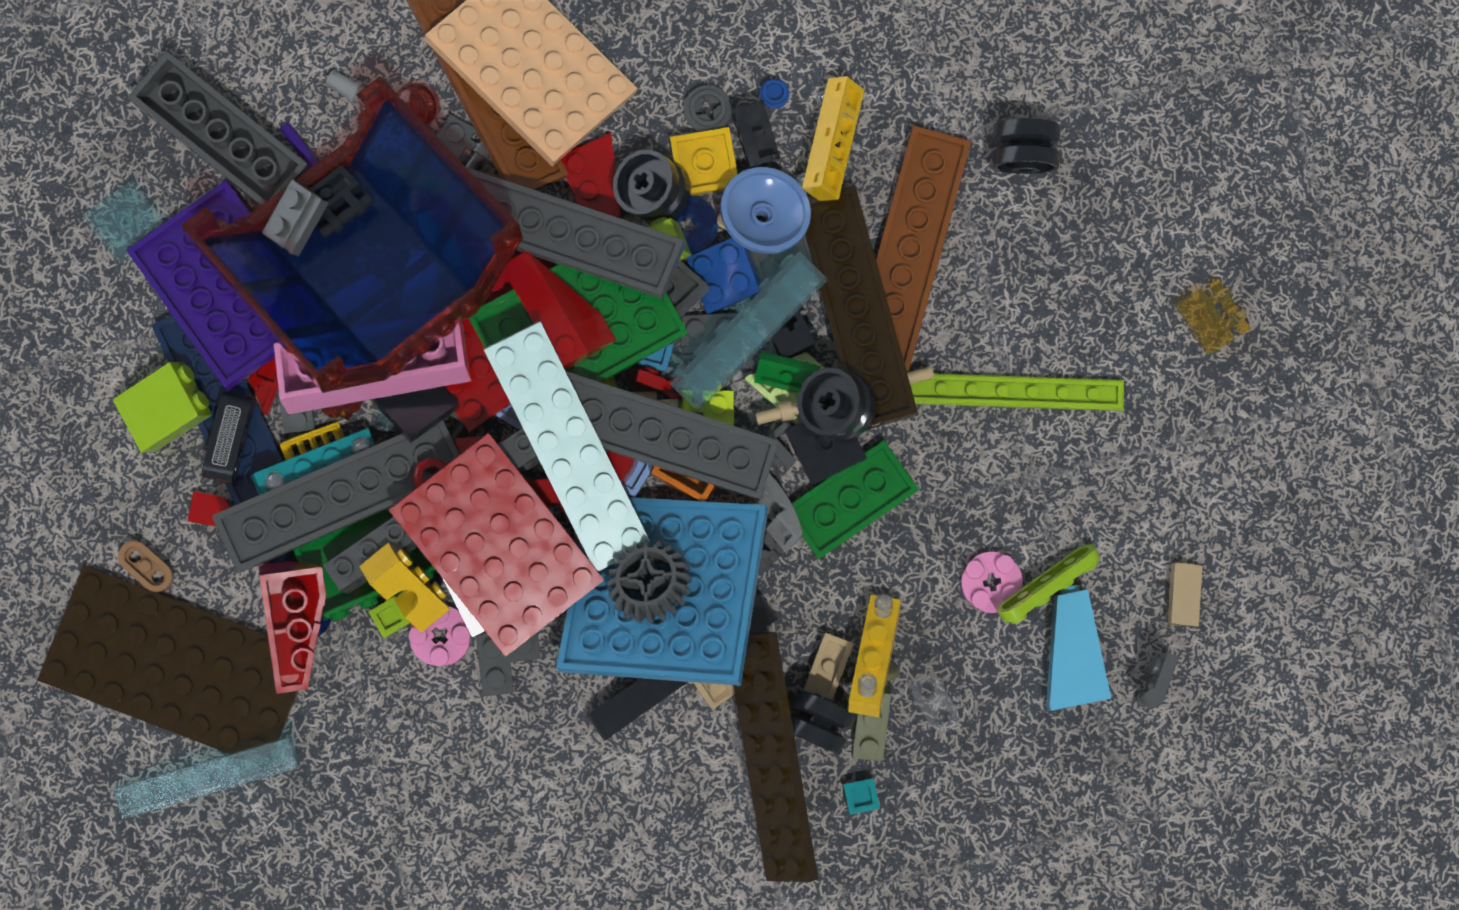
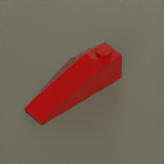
M523 252L500 266L534 324L539 321L541 322L565 371L616 341L602 315L532 254Z
M293 561L259 565V579L276 694L308 689L326 599L322 565Z

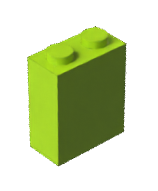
M184 362L167 363L113 399L141 453L158 451L212 416L208 407L209 401L207 397L199 391L194 381L193 371Z

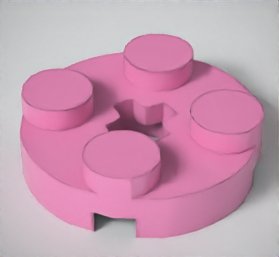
M985 552L975 556L966 565L961 576V589L965 599L974 608L985 613H998L997 607L1023 587L1022 573L1018 565L1010 556L999 552ZM989 573L993 574L994 578L1000 579V584L996 585V591H991L988 586L984 587L983 581L988 579Z
M449 607L450 610L422 633L411 624L408 636L411 648L420 660L427 664L441 667L458 662L466 654L470 646L471 634L457 609ZM445 627L448 631L445 635L448 639L447 642L439 641L434 643L432 640L435 637L434 629L442 630Z

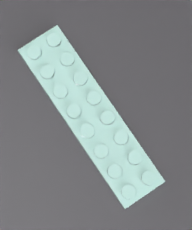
M539 321L484 348L483 350L592 565L599 572L614 564V559H624L623 549L631 553L634 551V543L643 548L645 541L650 540L541 322Z

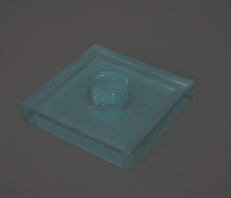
M133 180L83 214L119 265L130 258L126 251L128 248L164 224Z

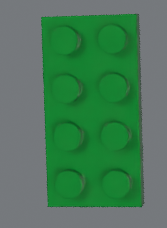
M885 440L865 453L867 460L829 477L792 503L801 525L802 538L818 560L919 491Z

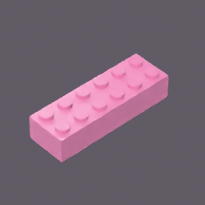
M457 310L274 343L279 398L288 414L471 381L464 327Z

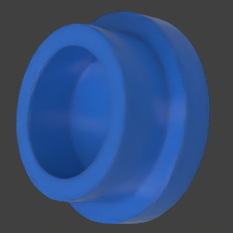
M769 79L760 88V100H764L767 108L779 109L788 102L789 88L782 80Z

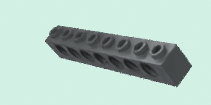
M523 428L498 444L521 474H524L540 463ZM392 517L323 566L341 592L350 594L367 582L359 566L387 543L397 551L403 549L407 554L414 550L417 545L397 520Z

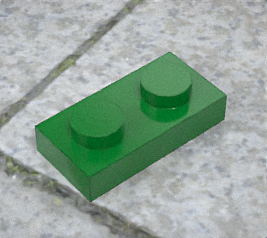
M761 352L754 383L799 393L804 381L812 373L820 370L821 366Z

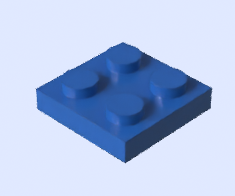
M733 238L687 258L690 269L706 282L710 288V291L701 298L707 314L716 313L764 292L749 249L741 246Z

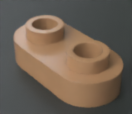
M129 541L120 548L118 553L120 565L146 589L153 592H164L171 587L174 581L172 568L148 546L138 541ZM138 551L141 554V559L134 563L131 560V554ZM158 571H161L164 575L160 583H156L153 579L154 574Z

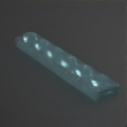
M289 736L116 787L113 791L122 819L296 769L300 766V762L292 737Z

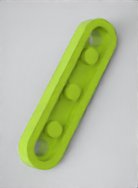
M1087 544L1077 548L1003 601L997 607V612L1002 621L1005 623L1010 622L1011 624L1023 621L1029 611L1048 603L1051 599L1050 596L1058 590L1070 587L1076 577L1096 568L1101 556L1095 545Z

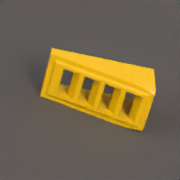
M339 422L279 443L285 460L295 457L292 448L296 446L300 454L306 453L307 450L304 443L308 441L312 450L319 448L316 438L320 436L324 445L329 444L330 440L327 434L333 432L336 441L344 438L345 436Z

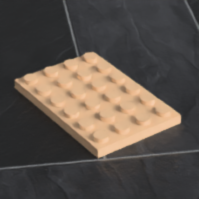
M466 0L426 33L424 41L552 167L628 101L638 89L548 0Z

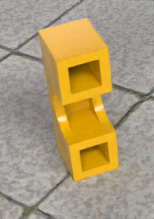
M387 543L359 567L368 583L387 601L396 593L403 591L394 600L404 617L422 633L450 610L444 600L447 594L436 581L433 584L429 582L430 577L421 566L418 565L414 568L411 565L413 561L403 549L397 551Z

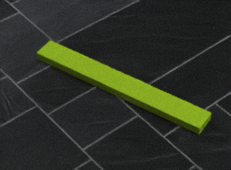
M934 374V378L911 384L915 402L919 405L1095 411L1124 410V380Z

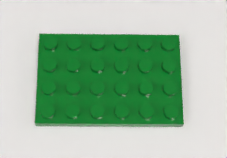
M559 264L549 269L602 315L616 339L612 344L566 370L567 372L603 382L689 335L667 293H665L663 299ZM514 289L467 314L485 348L534 324Z

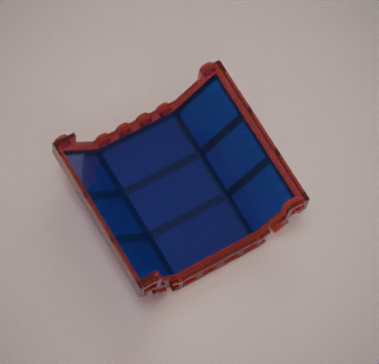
M381 76L356 94L362 111L357 118L360 125L355 134H349L344 144L295 180L310 189L342 165L362 188V191L355 195V197L359 199L366 193L371 196L374 203L365 209L366 213L360 218L354 217L343 226L344 230L337 235L333 233L324 239L318 232V229L325 225L326 222L324 220L320 221L315 226L299 256L289 253L287 249L264 235L262 232L288 186L247 217L237 218L235 223L226 224L223 220L217 221L212 212L205 207L181 225L189 241L322 393L384 381L392 375L399 374L413 358L425 354L430 349L431 344L440 337L449 335L458 323L478 312L523 239L519 223ZM345 203L332 213L337 216L349 206Z

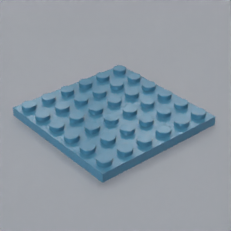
M628 497L653 547L659 540L663 542L665 547L669 544L673 546L676 552H680L685 558L684 562H687L690 567L688 574L692 577V583L687 585L690 589V594L682 595L685 605L676 604L674 606L677 610L676 615L668 611L665 613V621L656 616L654 623L651 624L648 623L645 617L640 624L635 621L634 617L630 620L627 619L623 611L620 612L614 606L615 602L609 597V592L612 590L608 588L607 581L613 579L609 575V569H617L618 567L614 563L600 570L599 573L604 578V581L567 609L557 670L563 673L741 686L768 516L767 506ZM579 542L580 549L587 556L581 542ZM655 563L657 570H664L665 573L672 572L669 566ZM634 591L628 592V597L631 599L644 601L642 594H636Z

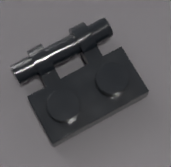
M342 165L310 188L321 199L328 202L318 223L322 220L326 222L325 225L318 229V232L324 239L333 233L336 235L344 230L343 226L354 217L360 218L366 213L365 209L374 203L368 193L359 199L355 197V195L362 191V188ZM345 203L349 206L337 216L332 213Z

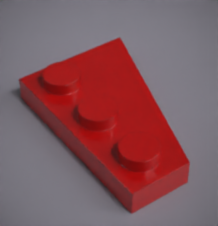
M609 133L568 152L561 161L568 172L565 178L578 205L621 219L620 207L613 192V178L616 170L612 134Z

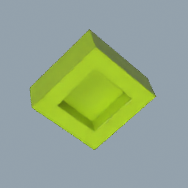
M396 597L389 599L368 612L383 639L411 624L394 600Z

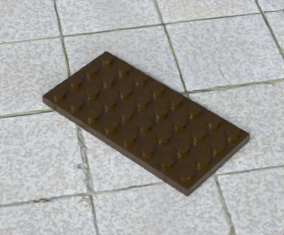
M83 565L37 681L265 768L270 766L299 692L293 691L276 694L268 635Z

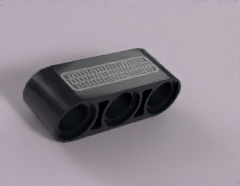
M228 391L222 393L203 462L202 477L234 484L255 409V398Z

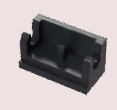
M764 100L731 109L748 168L779 159L780 155Z

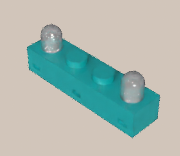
M367 428L253 473L251 478L258 495H261L375 446V443Z

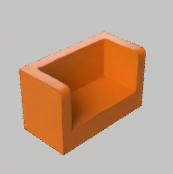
M655 466L651 471L652 477L694 501L707 502L716 487Z

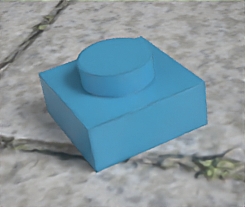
M674 343L637 363V366L648 367L666 373Z

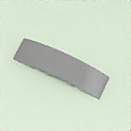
M769 473L761 499L753 498V500L758 505L767 506V517L772 522L766 530L783 551L787 552L803 535L802 529L789 498Z

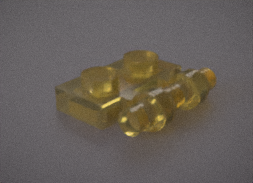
M1219 279L1208 284L1214 293L1210 298L1201 288L1175 305L1207 356L1235 340V337L1229 330L1231 327L1235 326L1241 335L1251 330V327L1245 320L1247 318L1243 310L1239 311L1230 297L1232 295L1228 287L1224 288ZM1218 303L1222 305L1229 316L1225 321H1223L1214 307Z

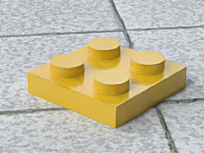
M729 127L670 137L673 160L687 171L690 178L691 196L724 191L727 184L738 174Z

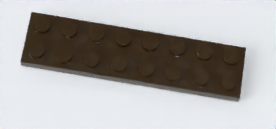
M856 186L841 189L839 200L819 201L815 197L808 199L811 208V219L805 234L841 368L866 379L875 392L877 400L876 415L868 429L919 415Z
M777 632L749 634L741 686L733 685L766 880L812 882L819 878Z

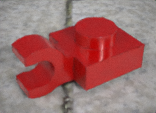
M642 367V369L630 373L627 383L649 392L657 391L658 394L665 396L667 399L680 400L681 396L672 392L673 384L684 386L686 381L680 377L667 380L659 377L658 371Z

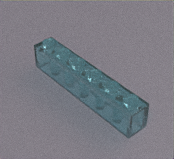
M800 251L795 256L792 253L789 254L780 263L779 267L781 270L773 278L769 275L757 288L760 292L752 300L749 297L746 298L737 307L736 311L738 314L731 321L726 319L717 327L714 332L717 336L709 344L706 341L703 342L694 351L693 355L695 358L688 365L685 363L680 365L671 375L674 380L670 385L697 411H700L828 281Z

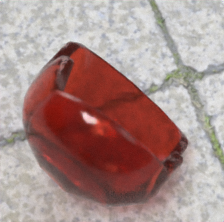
M416 82L405 85L397 92L393 100L394 116L403 126L412 129L425 128L432 124L441 110L439 95L431 86Z

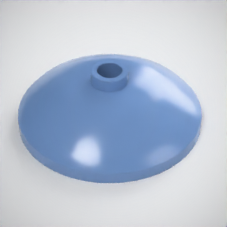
M768 167L751 168L737 174L727 184L720 202L721 219L729 235L741 246L757 253L775 254L792 248L806 233L811 219L810 203L801 185L788 174ZM756 216H763L766 221L760 222Z

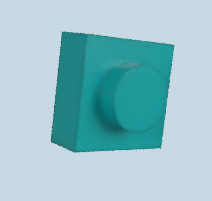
M874 778L843 784L849 815L880 809Z

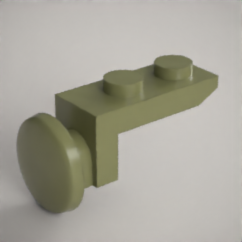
M890 661L880 716L873 717L857 714L852 758L883 761L891 700V680L896 679L900 675L899 666L893 661Z

